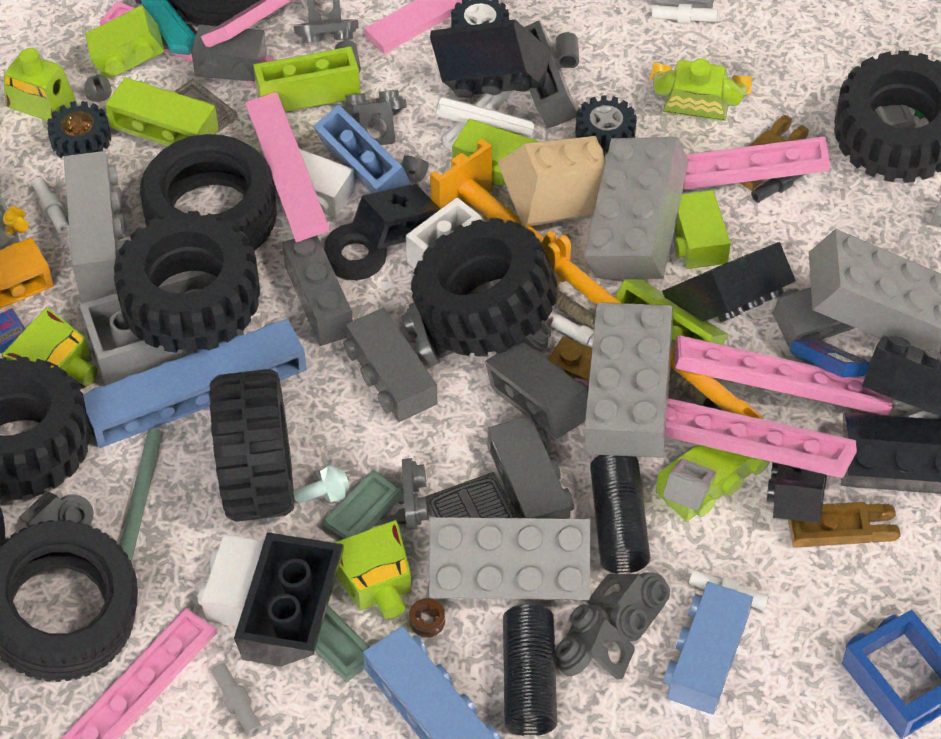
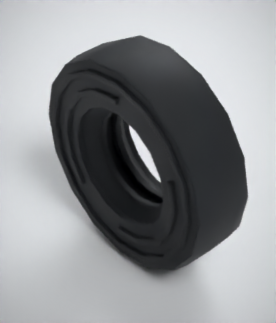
M353 223L339 226L331 231L325 239L324 251L335 275L340 278L356 281L370 278L378 273L385 264L387 248L376 249ZM358 243L368 249V254L362 259L349 260L342 255V250L349 244Z

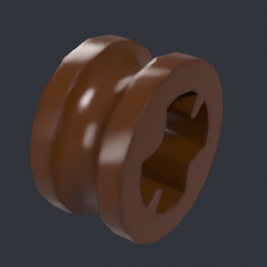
M423 598L411 606L409 611L410 627L414 633L426 638L436 636L443 630L445 626V610L441 603L431 598ZM429 612L430 616L433 617V623L425 624L421 613Z

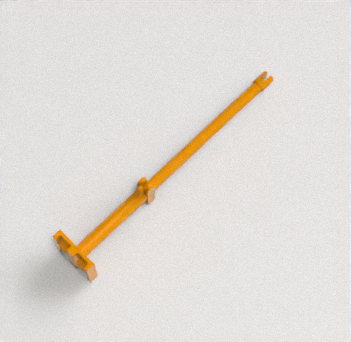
M483 138L477 142V151L469 157L461 152L451 159V169L440 175L437 171L430 173L431 200L440 209L455 198H459L469 207H475L489 220L490 218H500L504 220V223L507 220H511L521 224L519 216L490 194L492 192V146ZM526 226L539 238L556 276L557 287L560 281H567L596 306L597 303L622 304L570 261L571 242L566 235L562 234L556 238V234L553 231H549L543 237L531 226ZM672 345L670 367L723 411L763 419L760 413L744 400L738 399L713 377L675 369Z

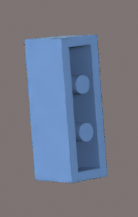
M339 104L313 126L323 145L344 166L353 168L354 176L371 193L411 185L403 167Z
M707 581L703 595L695 593L688 614L689 617L694 618L690 628L683 626L676 645V649L681 651L678 662L670 660L663 680L664 684L669 685L668 700L714 715L746 626L754 596Z

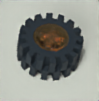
M76 101L70 102V108L62 105L59 107L60 113L54 110L51 114L52 119L48 118L47 131L53 152L56 151V155L59 158L101 152L103 148L108 149L110 146L111 132L108 117L102 108L98 109V105L94 103L89 107L87 101H82L81 106H77Z

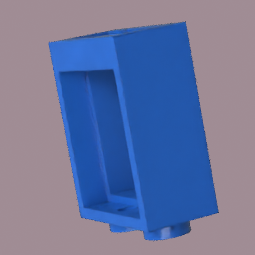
M912 609L899 617L897 614L887 617L880 623L878 629L868 635L862 632L854 636L846 644V651L842 661L844 668L900 739L907 737L941 716V685L905 705L867 656L905 635L941 679V644Z

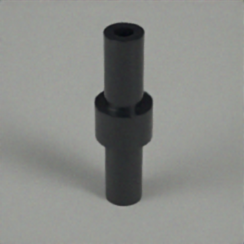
M805 174L771 178L768 182L751 192L752 198L755 202L760 203L776 192L783 193L794 185V181Z

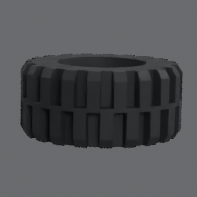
M889 51L879 54L877 59H874L872 56L862 61L861 67L856 66L848 73V78L843 81L840 88L834 120L835 139L840 142L839 148L843 155H851L850 163L856 168L860 166L865 167V173L874 178L876 174L885 176L884 181L894 182L895 178H903L904 183L915 182L916 177L920 176L922 180L933 177L935 171L937 173L941 172V61L937 59L935 62L928 59V55L918 53V56L910 55L909 51H898V54L891 55ZM906 105L909 108L920 111L929 123L918 128H898L882 121L873 111L880 106Z
M188 211L186 215H178V212L168 213L167 218L159 220L156 217L148 221L147 227L144 229L141 227L136 229L130 235L131 241L126 240L119 249V255L114 263V282L123 319L130 326V331L136 337L144 338L145 343L154 348H158L161 345L164 347V351L177 353L178 350H186L187 354L198 353L197 349L206 347L208 351L218 348L219 342L225 340L228 343L238 336L237 330L243 331L251 322V316L257 312L260 284L254 248L251 247L250 240L245 233L238 232V227L227 220L221 222L219 216L210 213L207 216H201L199 211ZM187 271H202L217 277L205 288L190 293H171L158 288L169 277Z
M490 218L489 222L479 219L471 221V225L465 227L459 225L453 228L454 232L447 236L443 234L437 238L436 244L433 247L429 246L422 255L423 260L417 262L411 280L413 301L434 341L439 342L440 346L448 351H455L456 354L469 356L470 353H474L475 356L482 357L488 356L489 352L495 351L497 354L506 352L507 347L514 344L519 346L526 341L525 337L530 333L534 335L541 329L542 320L547 321L553 310L552 306L555 305L558 284L544 248L533 231L511 220H507L504 223V220L500 218ZM501 279L485 291L468 295L472 290L486 282Z
M17 357L16 360L7 361V358L0 359V425L18 420L39 422L38 425L25 432L14 435H0V500L2 496H9L11 500L23 499L22 496L33 494V497L44 494V489L49 487L57 488L64 483L65 476L71 477L77 471L79 463L85 460L88 453L90 431L85 401L79 384L56 365L51 367L49 362L37 359L36 362L30 361L28 357Z
M271 369L217 375L210 382L209 399L216 473L225 516L235 522L286 516L294 509V487L288 428L278 373Z

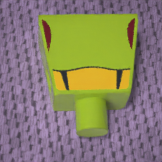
M35 48L22 50L4 73L5 107L48 121V118L52 119L51 114L54 110L60 113V106L65 105L66 108H70V102L76 101L63 67L57 63L40 58L39 51Z
M47 307L2 353V358H7V361L16 360L17 357H28L30 361L34 362L37 359L47 361L51 367L55 365L68 373V376H71L84 386H89L95 380L98 372L97 367L88 362L91 359V354L86 338Z
M394 520L334 542L344 545L336 577L359 610H364L378 604L385 619H394L400 616L406 609L400 596L411 592V574L397 521Z

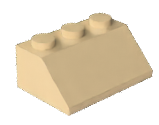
M596 136L526 143L497 162L522 226L526 227L593 216L606 163L603 150Z

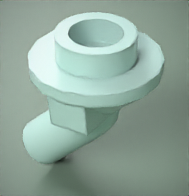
M329 464L317 472L319 481L294 490V498L298 503H303L325 495L327 502L342 501L345 498V491L349 489V483L342 469H336L332 464Z

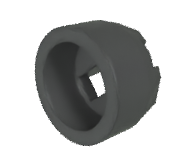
M96 74V76H90L85 81L84 91L87 99L90 101L102 102L111 96V84L105 76ZM100 85L102 90L97 91L95 86Z
M404 155L401 163L407 177H409V174H415L413 183L420 182L425 178L430 165L429 162L408 155Z

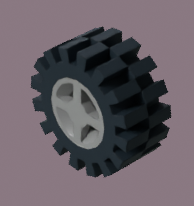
M602 95L600 101H597L596 97L590 98V104L585 101L581 104V109L578 108L575 138L596 136L605 157V152H608L612 138H635L637 116L636 114L634 115L635 110L632 106L628 108V102L625 100L619 104L618 97L612 96L611 101L607 100V95Z

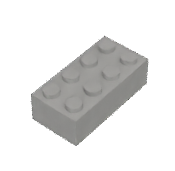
M678 137L611 139L584 251V258L596 278L664 279L689 162Z
M106 151L63 156L71 259L81 303L117 293L114 282V263L119 255V249L125 242V240L120 241V239H124L123 235L126 234L123 213L117 214L123 208L120 187L114 188V186L118 185L116 165H109Z
M838 229L833 230L808 252L813 311L880 338L883 335L887 337L899 336L908 340L912 346L922 350L933 349L939 351L941 349V273Z
M192 271L168 278L158 288L171 293H190L205 288L217 277L202 271ZM117 293L79 304L86 333L104 386L120 381L131 374H139L158 367L166 361H174L190 355L186 353V350H178L177 353L164 351V347L161 345L158 348H154L146 344L144 338L136 337L130 331V326L123 319ZM238 329L237 334L244 335V330Z
M597 303L585 420L587 454L664 458L673 336L672 306Z
M430 517L429 598L590 600V519Z

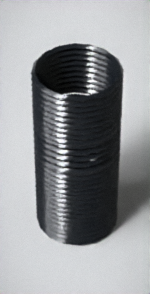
M598 455L590 463L600 565L603 569L616 574L637 572L645 568L651 559L639 460L636 456ZM618 552H628L627 554H615ZM617 559H629L627 561H617ZM620 562H629L628 564H616ZM619 569H630L628 571H618Z
M536 604L517 605L508 609L503 614L505 727L510 732L521 736L545 735L553 731L558 723L554 614L548 608ZM524 716H536V718H524ZM524 720H537V721H536V722H525ZM529 723V724H538V725L526 726V725H523V724ZM525 727H536L537 729H523V728H525ZM525 731H537V733H524V732H525Z

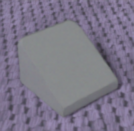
M680 459L670 472L664 497L693 510H699L716 477V472L688 460Z

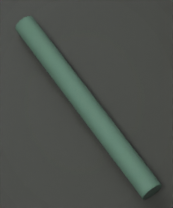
M149 429L147 432L120 542L123 552L127 553L128 559L131 562L162 439V432L157 429Z

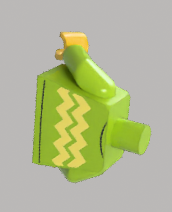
M698 58L694 61L679 60L674 70H672V66L653 62L649 80L653 81V88L656 94L666 96L663 112L726 121L728 106H737L742 102L746 94L751 95L752 76L733 75L732 79L728 78L726 67L710 64L709 61L703 58Z

